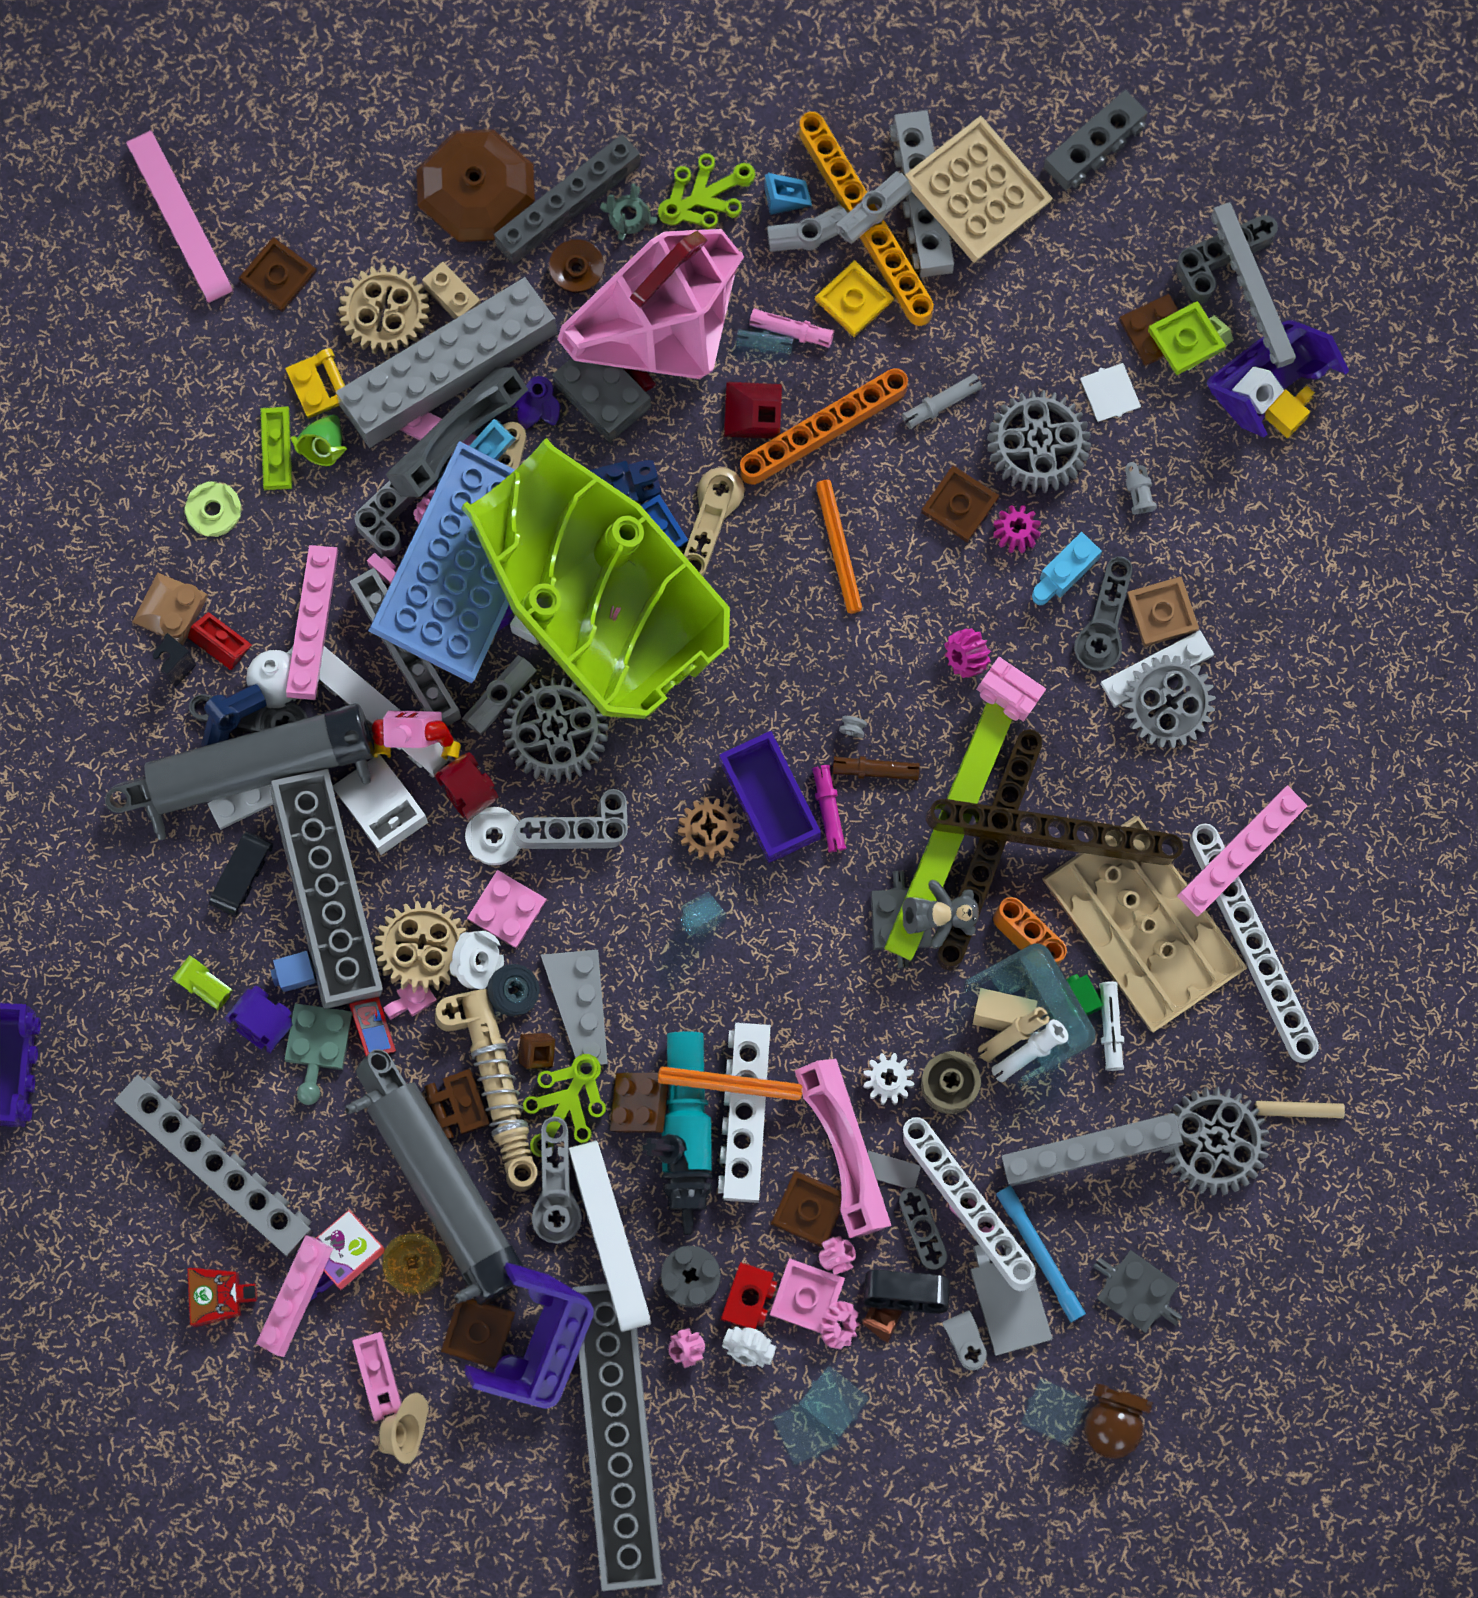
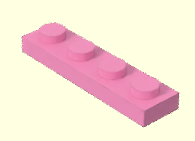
M305 1235L257 1340V1345L277 1356H285L333 1251L332 1247L314 1237Z

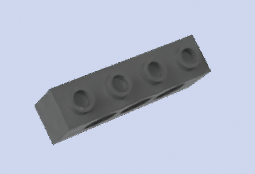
M1125 89L1045 158L1043 168L1065 191L1071 186L1077 188L1086 179L1087 176L1085 174L1092 168L1095 171L1098 170L1106 162L1107 159L1105 157L1110 152L1117 153L1125 146L1126 138L1131 134L1137 136L1143 131L1147 125L1145 122L1148 111ZM1119 122L1123 125V128H1114L1111 123ZM1094 139L1101 140L1104 143V145L1096 146L1091 141ZM1080 157L1084 162L1075 163L1071 158Z

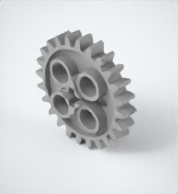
M1163 655L1162 663H1160L1157 658L1153 657L1151 658V667L1147 663H1142L1141 666L1144 672H1132L1137 678L1136 681L1126 682L1132 689L1131 691L1123 692V695L1130 697V701L1123 703L1122 706L1130 708L1131 711L1124 717L1134 719L1129 726L1131 729L1140 727L1137 734L1138 737L1142 738L1148 734L1147 743L1152 744L1157 738L1158 747H1164L1167 740L1169 746L1175 748L1176 740L1178 739L1185 746L1187 744L1186 736L1196 740L1197 737L1194 731L1205 732L1206 730L1201 723L1203 721H1212L1206 716V713L1215 711V708L1209 706L1208 702L1215 700L1216 697L1208 695L1207 691L1211 690L1214 686L1204 684L1208 674L1198 675L1201 669L1199 665L1190 669V659L1184 660L1181 664L1180 656H1174L1171 663L1169 656ZM1171 674H1175L1178 677V685L1174 689H1170L1167 685V679ZM1186 686L1190 687L1189 691L1171 701L1172 707L1163 706L1152 717L1148 716L1150 711L1167 702L1166 696L1174 697ZM1152 690L1155 694V701L1152 705L1147 706L1144 702V695L1147 691ZM1191 697L1194 701V707L1191 712L1186 713L1183 709V702L1186 698ZM1167 713L1171 718V724L1168 728L1163 729L1159 724V720L1163 714Z

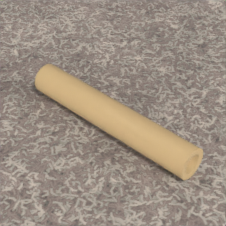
M1255 1102L1256 1109L1260 1110L1257 1114L1258 1116L1344 1118L1345 1114L1344 1104Z

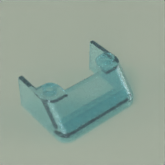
M1042 944L1029 945L965 981L963 989L966 993L989 980H992L998 991L1005 994H1013L1023 988L1028 999L1038 1001L1036 1008L1042 1007L1047 1011L1048 1014L1041 1017V1020L1049 1016V1021L1057 1020L1067 1030V1042L1054 1046L1049 1055L1037 1057L1041 1067L1021 1077L1018 1083L1020 1089L1058 1069L1088 1049L1095 1040L1096 1033L1093 1025L1052 954Z

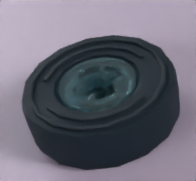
M518 964L505 965L496 970L489 979L487 987L488 998L494 1009L501 1014L512 1017L523 1015L530 1011L538 1001L540 992L538 980L534 973L527 967ZM512 986H517L519 992L510 995L508 989Z

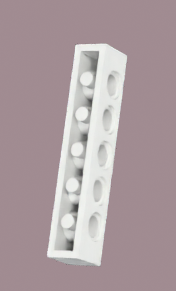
M735 1023V1031L729 1030L728 1048H734L733 1059H727L726 1075L767 1080L770 1025ZM745 1048H751L756 1052L757 1056L753 1061L746 1062L741 1059L740 1052ZM725 1092L724 1106H730L729 1117H723L722 1135H728L727 1147L721 1146L720 1164H726L725 1176L719 1175L718 1193H724V1201L759 1203L765 1096ZM748 1106L753 1114L747 1120L739 1119L736 1115L737 1108ZM738 1135H746L751 1143L747 1148L739 1149L734 1145V1139ZM736 1164H744L747 1166L749 1173L744 1178H736L732 1174V1168Z

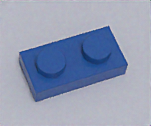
M660 494L641 505L678 549L688 544L689 540Z

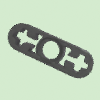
M907 1188L899 1197V1206L921 1264L928 1270H938L945 1264L947 1259L945 1247L925 1195L918 1188ZM912 1193L913 1197L919 1196L920 1201L917 1203L918 1211L921 1212L924 1209L927 1214L919 1215L912 1221H910L908 1215H914L913 1209L910 1205L905 1206L904 1204L908 1199L907 1194ZM926 1221L930 1224L931 1233L927 1237L916 1235L914 1226L917 1222ZM933 1237L936 1238L937 1243H932V1248L934 1252L940 1251L941 1257L938 1258V1264L936 1265L932 1261H926L925 1259L929 1254L927 1246L920 1248L919 1243L930 1241Z

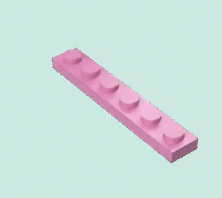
M309 545L286 689L287 698L316 700L337 564V547Z
M1287 785L1177 895L1179 899L1198 917L1307 805Z

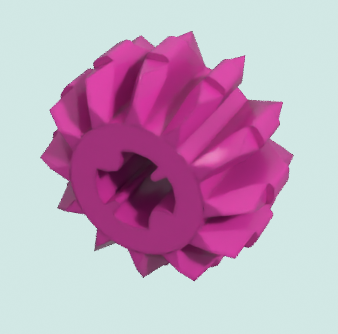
M1011 505L1009 506L1008 513L1005 511L999 512L1000 519L995 520L993 524L997 529L994 531L993 536L994 538L1001 539L999 542L1000 548L1008 543L1010 544L1008 549L1010 553H1013L1015 546H1018L1020 553H1024L1026 546L1030 548L1035 546L1034 539L1040 538L1041 532L1037 529L1041 523L1039 520H1033L1035 517L1034 511L1025 514V506L1023 505L1020 507L1019 512H1016L1015 507ZM1015 525L1021 526L1019 533L1013 532Z
M971 628L957 631L948 636V642L944 644L947 650L944 656L948 658V666L953 667L954 674H960L962 678H969L987 670V665L991 662L988 654L991 651L987 649V640H982L981 632H975Z

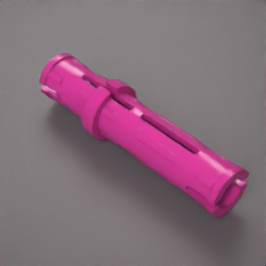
M822 765L821 769L818 766L814 767L812 772L817 789L815 799L820 804L828 852H837V849H840V851L846 850L835 798L838 794L837 790L833 788L830 765Z

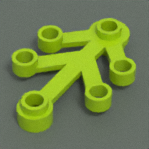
M703 154L698 160L699 172L692 195L682 200L685 185L691 180V172L685 166L678 167L674 172L675 184L671 197L664 200L658 208L660 220L670 226L678 225L685 221L700 225L705 230L715 229L718 225L717 215L711 211H707L703 215L689 211L695 206L723 212L731 218L738 217L742 212V204L739 200L730 199L724 201L712 197L735 185L742 187L751 185L755 180L754 168L747 163L738 164L734 168L733 174L706 187L710 172L715 168V159L711 154ZM704 160H709L712 162V164L710 166H704L702 165V162ZM741 170H747L749 174L747 176H741L739 172ZM686 173L688 176L685 179H680L678 174ZM736 205L739 209L733 212L729 210V207ZM669 208H675L677 212L675 214H669L667 210ZM713 218L714 223L707 224L705 223V219Z
M582 1054L575 1058L571 1067L553 1072H541L537 1080L538 1084L543 1088H551L558 1081L574 1079L566 1090L541 1097H527L523 1102L524 1110L529 1114H534L541 1108L559 1104L552 1117H560L564 1120L570 1110L575 1127L574 1138L580 1143L589 1141L592 1137V1131L586 1126L578 1094L583 1085H585L590 1100L588 1106L589 1113L593 1117H601L605 1114L606 1105L600 1098L596 1079L601 1072L599 1060L591 1054ZM584 1063H589L592 1066V1071L589 1074H584L581 1071V1066ZM544 1074H549L552 1077V1082L549 1085H544L541 1081ZM530 1099L535 1100L538 1104L534 1111L527 1108V1102ZM594 1103L602 1105L603 1110L600 1114H595L592 1111ZM552 1121L547 1125L546 1133L549 1137L554 1138L561 1123ZM581 1128L588 1131V1137L584 1140L580 1139L577 1135L578 1130ZM537 1134L532 1138L530 1148L536 1156L542 1157V1151L537 1146L539 1140H541V1134ZM548 1142V1148L552 1147L553 1152L555 1144Z

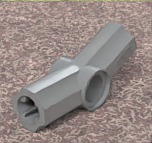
M839 205L815 218L804 219L800 223L767 226L770 252L802 248L814 250L818 248L821 243L839 234L835 224L847 215L846 210ZM807 231H812L816 236L814 238H806L803 234Z

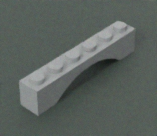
M1175 1113L1005 1154L1002 1155L1008 1184L1016 1186L1078 1168L1124 1157L1156 1152L1184 1144Z

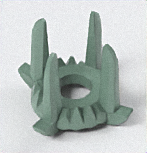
M634 183L631 185L630 195L621 196L617 200L614 199V195H608L607 204L602 202L600 206L601 210L609 213V220L612 226L619 231L617 238L619 240H624L626 234L637 233L646 224L655 225L658 219L651 217L649 207L643 200L638 198L640 187H637ZM626 207H632L636 210L637 215L632 220H626L625 214L622 213L621 216V211Z

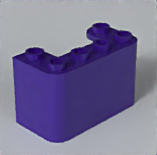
M0 1003V1126L25 1127L26 1121L30 1122L32 1119L33 1107L32 1104H28L29 1092L33 1093L35 1090V1075H31L32 1064H36L38 1060V1047L34 1046L35 1035L40 1034L41 1019L36 1017L35 1011L26 1004Z

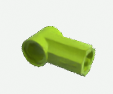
M189 955L171 979L186 988L189 993L192 994L194 992L211 1007L219 1010L229 999L233 990L210 974L208 968Z

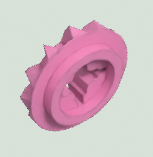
M837 1301L831 1304L825 1311L821 1320V1336L829 1347L842 1350L843 1346H851V1337H857L855 1329L860 1325L856 1321L859 1312L853 1309L852 1304ZM837 1321H842V1324L844 1325L843 1330H841V1327L839 1326Z

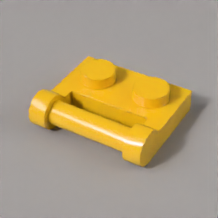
M331 348L324 349L315 356L285 368L308 419L340 406L337 395L329 398L316 369V366L324 365L335 391L345 386L333 360L335 355Z

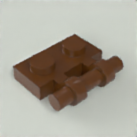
M470 1069L443 1078L446 1090L438 1092L435 1083L424 1086L427 1095L425 1101L431 1107L448 1140L454 1138L450 1128L454 1125H459L462 1135L490 1125ZM450 1100L455 1114L447 1117L442 1102Z

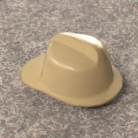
M419 1393L408 1395L400 1405L397 1414L385 1418L380 1426L379 1451L394 1455L403 1464L411 1463L414 1460L424 1434L429 1407L423 1395Z

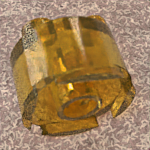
M409 1233L394 1238L387 1245L383 1253L382 1267L385 1278L396 1290L407 1295H421L429 1292L439 1283L444 1271V1260L441 1251L430 1238L422 1234ZM419 1258L417 1262L420 1265L417 1270L412 1268L410 1271H407L409 1269L407 1261Z

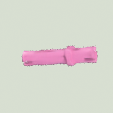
M755 308L752 311L749 326L799 339V342L802 343L807 341L830 348L834 334L833 330L811 325L809 321H795Z

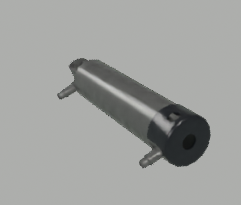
M357 703L326 711L324 714L146 762L144 766L145 776L114 785L105 796V804L109 810L115 813H122L145 806L157 839L159 841L166 839V829L162 820V814L271 785L273 780L355 763L362 783H370V771L366 760L374 756L371 734L361 706ZM116 791L123 792L127 797L126 804L116 803L113 799V793Z
M381 1049L371 1051L356 1068L357 1076L367 1094L347 1105L345 1111L348 1114H352L368 1108L367 1111L468 1286L456 1294L454 1300L457 1303H461L475 1298L480 1306L489 1304L518 1287L513 1285L504 1268L506 1262L521 1267L524 1266L513 1247L509 1245L416 1083H405L387 1052Z

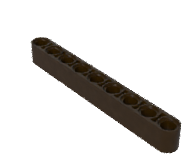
M1027 729L1022 731L1017 737L992 806L1019 810L1042 747V737L1037 731ZM1027 739L1032 740L1036 748L1031 751L1026 750L1022 747L1021 742ZM1017 765L1022 766L1027 774L1018 777L1012 773L1011 768ZM1007 791L1012 792L1016 795L1017 800L1013 803H1007L1003 800L1002 794ZM980 837L958 897L962 895L964 890H972L974 898L978 902L979 915L1007 841ZM992 844L997 848L998 852L992 856L986 855L982 850V846ZM976 870H982L987 874L988 879L984 882H977L973 878L972 873ZM951 928L942 946L939 947L937 953L938 964L945 970L957 969L963 961L972 935H957L953 928ZM948 949L954 950L958 954V960L948 962L943 958L942 953Z
M950 799L936 800L926 813L928 826L936 831L1151 864L1169 865L1183 852L1182 840L1177 835ZM941 809L946 812L947 820H939L935 816L934 810ZM963 814H971L975 818L976 824H967L963 819ZM991 819H1000L1004 824V828H995ZM1020 823H1028L1032 828V833L1023 832L1020 828ZM1048 827H1056L1060 831V838L1052 837ZM1077 831L1085 832L1088 835L1089 841H1080L1077 837ZM1105 836H1113L1117 841V846L1112 847L1108 845L1105 841ZM1133 841H1142L1145 845V851L1137 850ZM1162 844L1169 845L1173 850V855L1165 854L1162 850Z

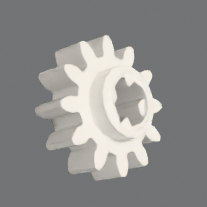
M883 1053L880 1054L879 1064L874 1060H870L869 1065L873 1071L865 1070L863 1073L866 1078H870V1081L865 1082L863 1087L865 1089L873 1088L870 1099L876 1098L877 1095L881 1096V1105L886 1103L887 1098H891L892 1103L897 1105L898 1095L905 1099L908 1098V1092L904 1088L914 1087V1083L911 1080H907L908 1077L914 1074V1070L908 1069L905 1071L904 1068L907 1060L904 1059L897 1063L896 1053L891 1056L890 1060H886ZM887 1072L893 1073L892 1078L897 1080V1082H892L891 1086L885 1085V1079L881 1078V1075L886 1076Z
M735 1327L734 1330L728 1329L722 1345L723 1348L728 1349L727 1354L732 1355L733 1359L747 1366H755L757 1364L763 1367L764 1363L770 1365L776 1346L770 1344V1339H767L760 1331L752 1328L740 1329Z

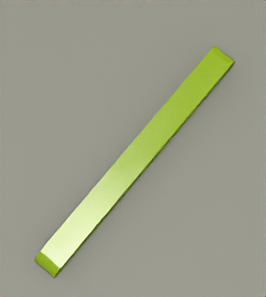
M986 703L947 799L978 803L1012 722V719L1003 712L1004 708L997 703ZM941 810L938 819L947 820L946 812ZM963 814L964 821L969 824L972 815ZM933 830L905 899L915 897L937 901L930 891L928 883L931 880H936L943 887L964 835ZM902 906L884 949L911 961L924 931L909 934L905 930Z

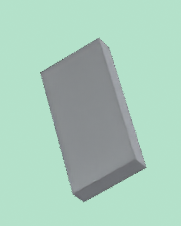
M868 1151L876 1180L906 1189L915 1188L921 1168L920 1165Z

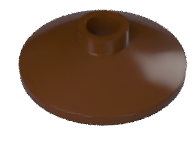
M582 239L568 240L557 246L551 254L549 260L550 275L560 288L569 292H584L593 288L601 280L604 273V259L600 250L594 244ZM575 265H580L582 267V271L579 273H574L572 271V267Z

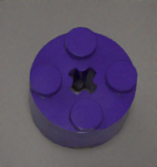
M255 985L252 989H247L226 1014L225 1019L229 1024L234 1020L239 1025L236 1031L261 1050L266 1046L267 1053H271L293 1026L292 1019L289 1017L292 1013L281 1003L274 1005L267 999L268 994Z

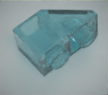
M706 892L681 907L680 919L682 922L680 924L690 937L695 934L700 940L727 918L725 911L713 896Z

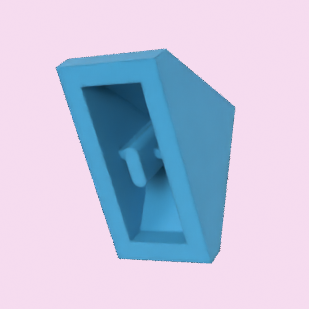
M771 173L765 175L764 190L770 215L812 206L806 180Z

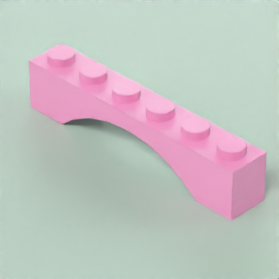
M819 1060L794 1070L798 1083L803 1088V1098L821 1121L835 1152L841 1179L842 1200L840 1211L849 1238L869 1235L892 1226L837 1060Z

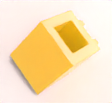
M1306 385L1294 397L1285 389L1265 411V418L1288 439L1307 420L1310 411L1305 405L1313 398L1312 396L1315 392Z

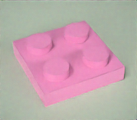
M497 870L467 917V920L517 949L547 899Z
M789 1259L770 1316L821 1334L822 1317L827 1308L837 1302L845 1278Z

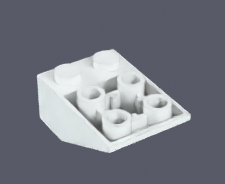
M379 754L378 758L374 757L367 762L370 771V783L363 784L356 769L332 787L377 851L382 855L426 825L428 821L413 797Z

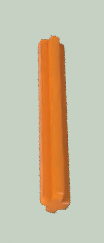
M821 480L817 482L816 489L846 610L849 614L857 613L862 610V604L830 480Z
M660 1067L658 1071V1082L662 1084L796 1101L801 1099L803 1091L802 1085L796 1083L670 1067Z

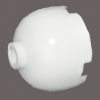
M269 650L259 654L252 660L247 669L246 681L248 687L255 684L259 686L266 699L267 706L265 707L282 708L286 706L285 703L290 702L292 699L294 701L297 699L287 698L286 689L292 656L281 650Z

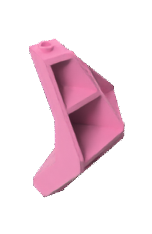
M722 229L698 230L708 240L695 256L681 264L656 293L639 308L630 299V296L683 238L697 230L663 232L651 239L561 326L557 340L574 361L701 379L714 369L732 284L737 267L744 258L743 253L735 247Z

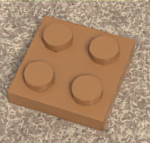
M1182 576L1127 592V598L1144 647L1188 635L1199 630Z

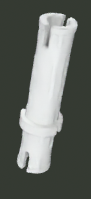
M1102 982L1099 984L1101 1002L1103 1004L1101 1013L1104 1037L1101 1038V1044L1104 1045L1105 1070L1107 1071L1124 1069L1122 1056L1124 1036H1121L1118 982ZM1109 1000H1110V1003H1111V1017H1110V1004H1109Z

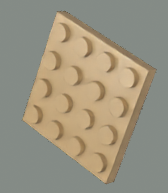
M979 116L904 175L909 180L912 187L911 191L974 263L1053 199L982 116Z

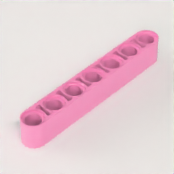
M150 130L127 141V146L133 154L136 164L144 176L154 199H156L159 209L167 221L177 244H179L207 302L210 303L233 292L152 131Z

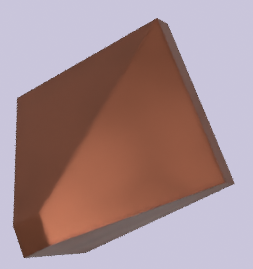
M871 1307L863 1324L880 1339L888 1343L902 1311L891 1309L877 1310L878 1308Z

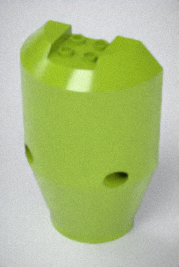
M547 438L542 441L538 448L516 470L495 488L474 503L469 504L466 502L462 505L461 510L470 519L512 612L603 716L646 719L668 699L665 695L675 685L677 686L688 675L696 677L729 647L730 607L640 504L558 450ZM613 605L614 609L612 616L614 614L615 609L617 607H621V610L616 618V621L610 618V612Z

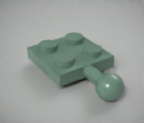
M295 1003L291 1021L293 1026L290 1028L284 1060L289 1063L308 1065L305 1082L297 1090V1097L301 1103L312 1105L319 1100L320 1089L316 1085L319 1067L343 1070L353 1016L352 1011L331 1008L323 1009V1007Z

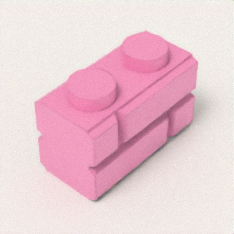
M998 657L976 690L981 692L980 697L987 703H997L1004 708L1003 712L1009 718L1015 721L1020 719L1024 722L1046 688L1001 657Z

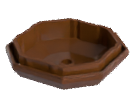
M494 129L454 131L417 168L418 208L457 242L495 241L494 234L535 202L534 165ZM474 175L479 177V180L476 182H472L469 179Z

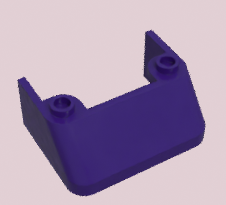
M1293 320L1282 322L1296 356L1293 363L1277 368L1275 363L1271 362V353L1269 348H1266L1264 345V337H1261L1208 379L1207 386L1212 395L1241 428L1264 438L1268 435L1262 424L1265 412L1263 414L1257 413L1249 398L1233 392L1232 389L1252 367L1271 371L1283 390L1300 377L1312 380L1319 379L1330 368L1343 374L1348 373L1349 369L1332 335Z
M506 1262L504 1268L513 1285L527 1288L530 1298L534 1302L544 1305L524 1357L506 1355L498 1361L494 1372L468 1365L465 1366L464 1372L473 1389L540 1408H551L559 1402L593 1318L594 1309L587 1297L552 1276Z

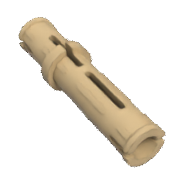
M1037 1007L1025 1017L1016 1018L1010 1027L979 1046V1053L987 1049L980 1057L984 1061L990 1062L1020 1040L1029 1039L1035 1030L1049 1022V1016L1042 1020L1040 1019L1048 1014L1047 1011L1042 1007Z

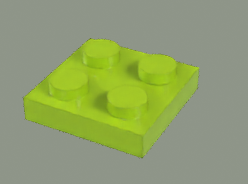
M1198 301L1149 326V333L1176 375L1189 370L1226 349L1225 343Z

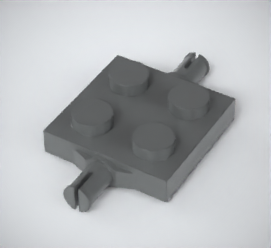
M898 871L892 872L894 888L871 891L870 893L873 950L885 948L909 888H905V871H900L899 875ZM931 928L924 931L918 948L932 947ZM897 955V969H902L903 963L904 969L910 968L909 960Z
M1132 1250L1115 1267L1099 1257L1097 1262L1106 1269L1097 1263L1094 1264L1093 1268L1107 1276L1105 1287L1097 1297L1099 1301L1144 1333L1161 1316L1175 1326L1179 1323L1170 1314L1181 1320L1183 1315H1180L1168 1306L1172 1294L1179 1286L1177 1282Z

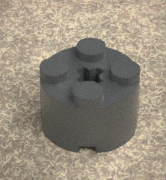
M684 1246L673 1251L666 1258L661 1270V1282L664 1292L672 1302L681 1307L696 1308L705 1305L714 1298L720 1286V1269L716 1259L707 1250L697 1246ZM695 1270L696 1277L699 1280L697 1282L692 1281L690 1285L686 1284V1277L683 1274Z

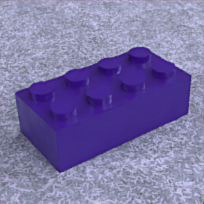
M772 731L719 754V763L768 863L820 840L821 831Z

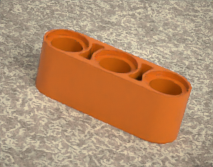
M1009 897L1001 902L993 914L995 926L1043 971L1055 970L1067 953L1064 942L1017 898ZM1003 910L1010 911L1014 918L1005 916ZM1024 930L1031 931L1035 938L1027 937ZM1045 950L1052 951L1056 959L1048 957Z

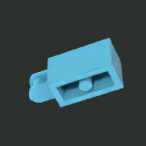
M1081 532L1042 570L1041 581L1035 586L1032 594L1033 602L1037 605H1044L1055 594L1061 598L1099 560L1102 550Z

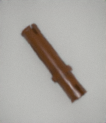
M834 756L832 774L858 776V779H864V776L918 781L920 763L866 759V756H860L859 759Z

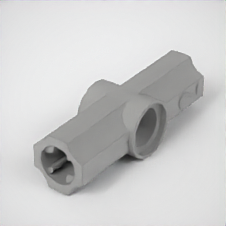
M896 171L874 191L866 193L862 202L835 224V228L846 242L852 244L874 224L882 222L885 215L912 192L909 180L902 173ZM871 204H876L880 206L881 209H879L878 211H872L868 209V206Z
M518 655L497 680L489 683L486 692L464 715L462 720L473 731L482 735L505 709L510 707L513 698L536 675L537 670L525 658ZM498 690L507 692L506 698L501 701L493 699L492 695Z

